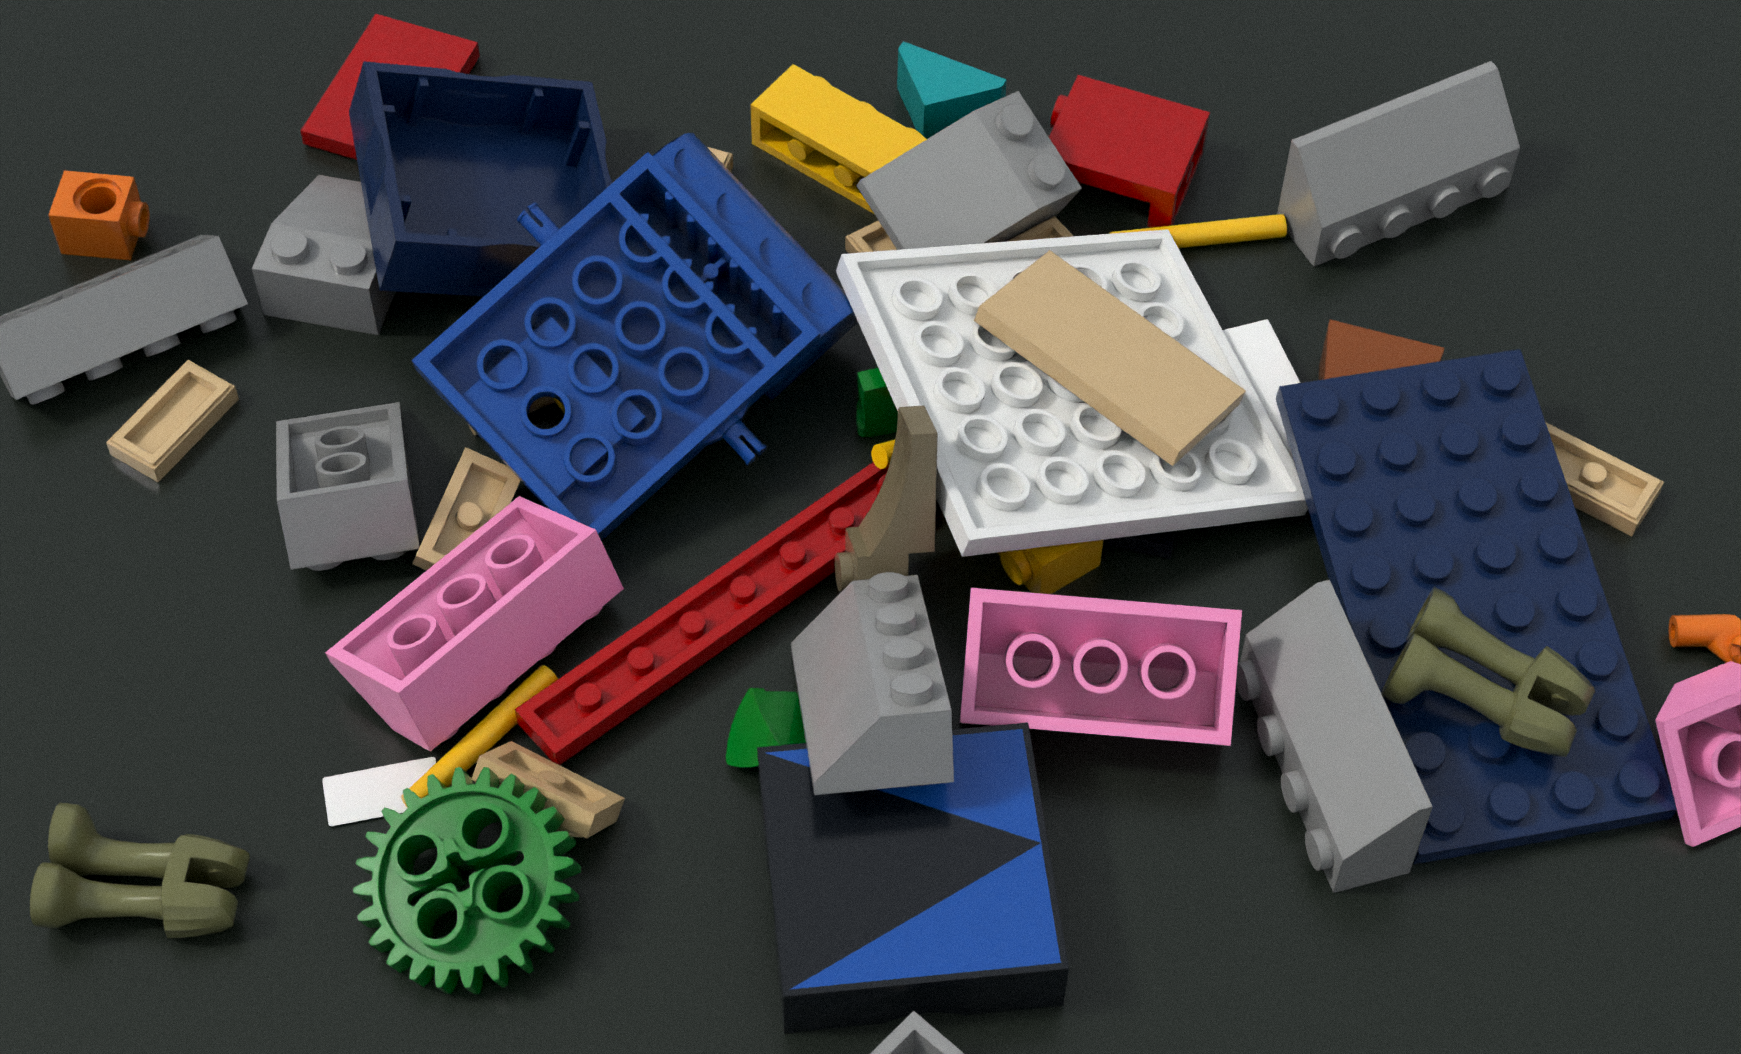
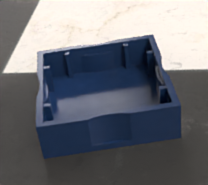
M363 62L350 105L349 117L380 291L485 296L541 246L517 222V218L523 210L529 215L527 207L536 202L543 212L559 228H562L613 183L607 168L605 157L607 141L592 82L520 75L477 76L443 68Z

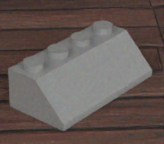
M1489 61L1291 140L1277 214H1284L1288 235L1313 267L1334 258H1346L1363 246L1385 237H1397L1414 225L1434 217L1443 218L1454 212L1458 207L1483 197H1494L1509 187L1520 145L1496 65Z
M199 235L1 315L0 376L10 396L15 400L27 396L30 405L36 404L64 392L65 388L62 381L85 372L88 380H94L122 368L123 364L119 357L143 348L146 357L152 356L180 344L177 333L200 325L202 332L206 333L236 321L237 318L233 310L248 303L220 237Z
M885 572L874 575L870 579L853 580L791 642L792 661L814 795L954 782L952 710L918 575L904 576L899 573Z
M1330 580L1318 582L1246 634L1241 659L1237 665L1236 685L1244 701L1252 700L1259 717L1257 720V730L1261 746L1267 756L1275 755L1283 773L1281 775V789L1285 803L1292 813H1300L1307 830L1305 833V845L1310 862L1316 871L1324 870L1333 893L1410 873L1433 806Z

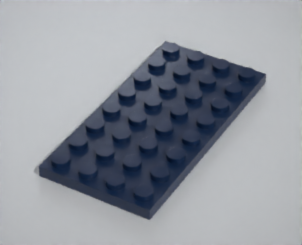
M1521 349L1279 386L1275 398L1328 578L1380 692H1382L1394 664L1407 644V636L1422 605L1434 587L1452 596L1466 617L1513 649L1533 658L1546 646L1553 649L1581 672L1595 689L1594 696L1585 713L1573 716L1562 714L1577 729L1574 741L1566 757L1532 751L1503 740L1499 732V725L1470 706L1432 690L1423 691L1405 704L1394 703L1384 698L1433 806L1413 864L1671 819L1677 812L1673 792ZM1438 648L1447 656L1488 680L1510 691H1513L1516 685L1473 660L1451 650Z

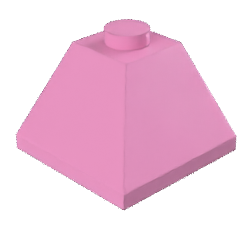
M1729 661L1675 683L1655 719L1685 844L1691 847L1741 827V664Z

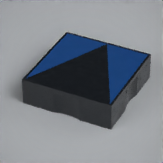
M1028 723L953 729L954 782L814 795L806 743L757 747L759 795L767 872L771 881L774 909L775 949L784 1033L884 1024L894 1019L909 1016L913 1011L917 1014L951 1013L966 1016L1064 1005L1069 965Z

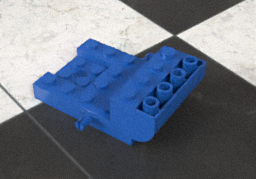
M686 133L669 142L653 156L647 152L562 228H559L536 202L527 207L529 215L523 210L518 216L517 222L541 246L411 361L422 378L459 417L461 416L542 502L544 507L596 529L602 541L706 446L724 439L745 461L747 466L756 460V455L759 457L767 449V446L742 422L749 407L764 393L772 401L853 328L858 321L845 291L694 133ZM539 398H556L565 407L564 417L557 426L551 429H541L529 421V408Z

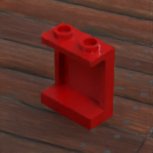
M1077 75L1069 95L1060 94L1056 100L1050 121V127L1053 129L1048 137L1078 182L1150 203L1147 226L1151 228L1171 226L1176 219L1204 153L1210 112Z

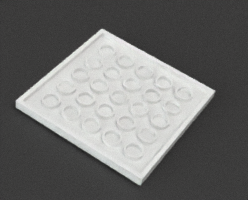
M1168 229L841 254L836 273L897 411L899 407L924 405L938 433L936 499L962 557L1302 516L1308 510L1295 464ZM1050 250L1242 387L1246 392L1239 406L1172 466L977 324L974 319L979 306Z

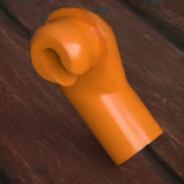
M1730 614L1672 615L1670 617L1668 632L1672 647H1706L1724 663L1731 661L1741 664V619L1737 616Z

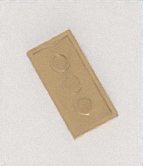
M1050 250L982 303L974 319L981 327L1172 466L1238 407L1246 392L1242 387Z

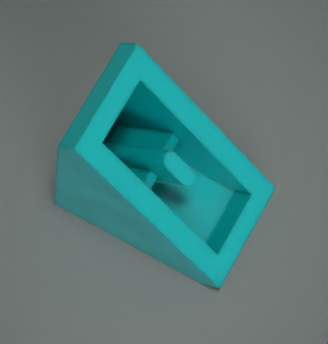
M904 41L898 48L897 89L915 129L926 139L972 111L999 100L1006 95L1007 79Z

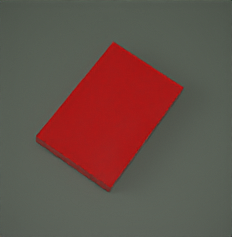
M375 14L300 130L303 144L357 160L349 109L364 61L443 68L469 74L480 57L478 42Z

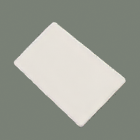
M435 757L324 777L322 783L329 826L333 827L384 817L381 812L384 807L398 813H403L408 809L401 799L403 790L409 789L436 763Z

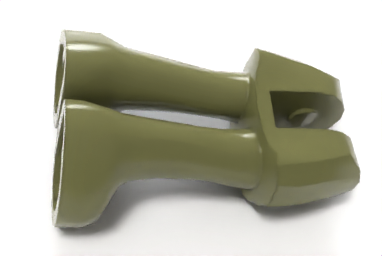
M1434 587L1422 605L1406 639L1407 644L1385 682L1381 692L1382 696L1394 703L1405 704L1423 691L1432 690L1470 706L1499 725V732L1503 740L1532 751L1566 757L1574 741L1577 729L1562 714L1573 716L1586 712L1595 693V689L1590 681L1571 663L1548 646L1535 658L1508 646L1466 617L1452 596ZM1438 648L1451 650L1473 660L1516 685L1513 691H1510L1488 680L1447 656Z
M60 802L54 810L49 828L48 851L50 863L42 862L38 866L32 883L30 895L31 921L35 927L59 928L84 918L144 917L163 920L167 938H184L222 932L233 927L238 906L236 897L222 888L236 887L244 882L250 862V854L246 850L229 843L194 834L181 835L175 843H135L110 839L101 836L97 832L87 808L79 804ZM81 876L151 877L163 879L162 886L111 884L88 880Z

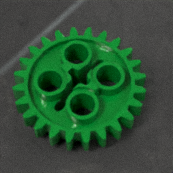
M461 767L455 768L452 786L446 788L434 774H431L427 780L429 795L421 799L410 789L406 788L403 790L404 800L408 809L402 814L384 807L381 812L391 826L386 834L367 832L365 837L378 848L376 856L357 859L356 865L372 875V880L354 887L353 893L363 901L371 902L373 905L357 915L358 920L368 928H379L368 941L370 945L381 953L391 950L386 963L397 972L401 973L411 966L409 979L419 986L425 987L435 975L436 987L445 994H451L457 985L459 977H461L464 987L475 995L480 994L483 976L488 974L502 988L508 986L507 966L513 962L529 974L534 971L528 954L534 946L542 951L553 953L555 948L545 935L549 926L560 929H569L571 923L557 909L559 903L579 901L580 895L570 886L564 884L563 879L579 874L581 866L573 858L561 856L577 844L576 840L568 831H556L565 818L554 806L543 810L547 798L537 788L533 787L523 794L524 784L516 775L510 774L499 786L498 776L490 768L483 767L474 785L471 777ZM492 823H502V831L498 840L488 848L477 849V840L481 831ZM437 848V858L432 868L424 874L414 875L413 867L418 856L427 849ZM519 854H524V860L520 864L515 866L509 865L515 861ZM474 869L476 872L469 876L470 887L465 891H461L459 888L466 884L465 872ZM522 885L523 894L518 905L510 911L498 912L497 903L502 892L510 886ZM421 893L427 894L420 898L415 906L411 905L413 897ZM456 910L458 919L452 932L444 938L434 939L433 929L438 918L448 911Z

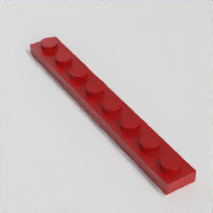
M872 462L517 707L515 709L517 724L552 762L561 765L835 572L836 553L845 552L846 528L858 527L881 489L888 468L879 469Z

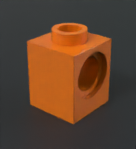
M64 170L48 217L61 254L131 261L138 237L144 238L147 234L150 213L148 204L141 202L134 177Z

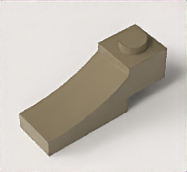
M924 405L898 408L894 449L881 489L858 527L846 528L845 552L836 553L835 577L839 592H842L853 580L870 579L880 573L894 572L908 576L909 554L935 552L938 433Z

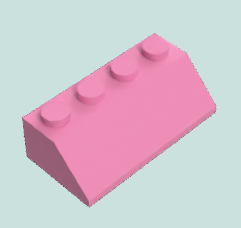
M519 496L325 653L332 665L393 731L431 752L441 742L454 736L460 726L490 701L500 697L511 683L536 662L550 655L556 646L581 624L596 616L603 606L624 588L596 529Z
M971 588L960 723L991 726L1028 723L1029 729L1231 746L1242 610Z

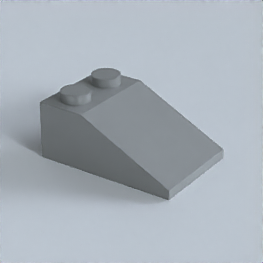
M1019 91L972 111L864 177L856 185L897 250L1006 242L1053 216H1057L1082 189Z
M318 175L271 223L252 267L263 315L379 335L396 292L379 290L361 182Z
M400 402L276 421L277 505L291 570L305 567L316 571L328 570L337 567L343 561L372 557L377 560H390L402 556L409 550L419 549L417 517Z

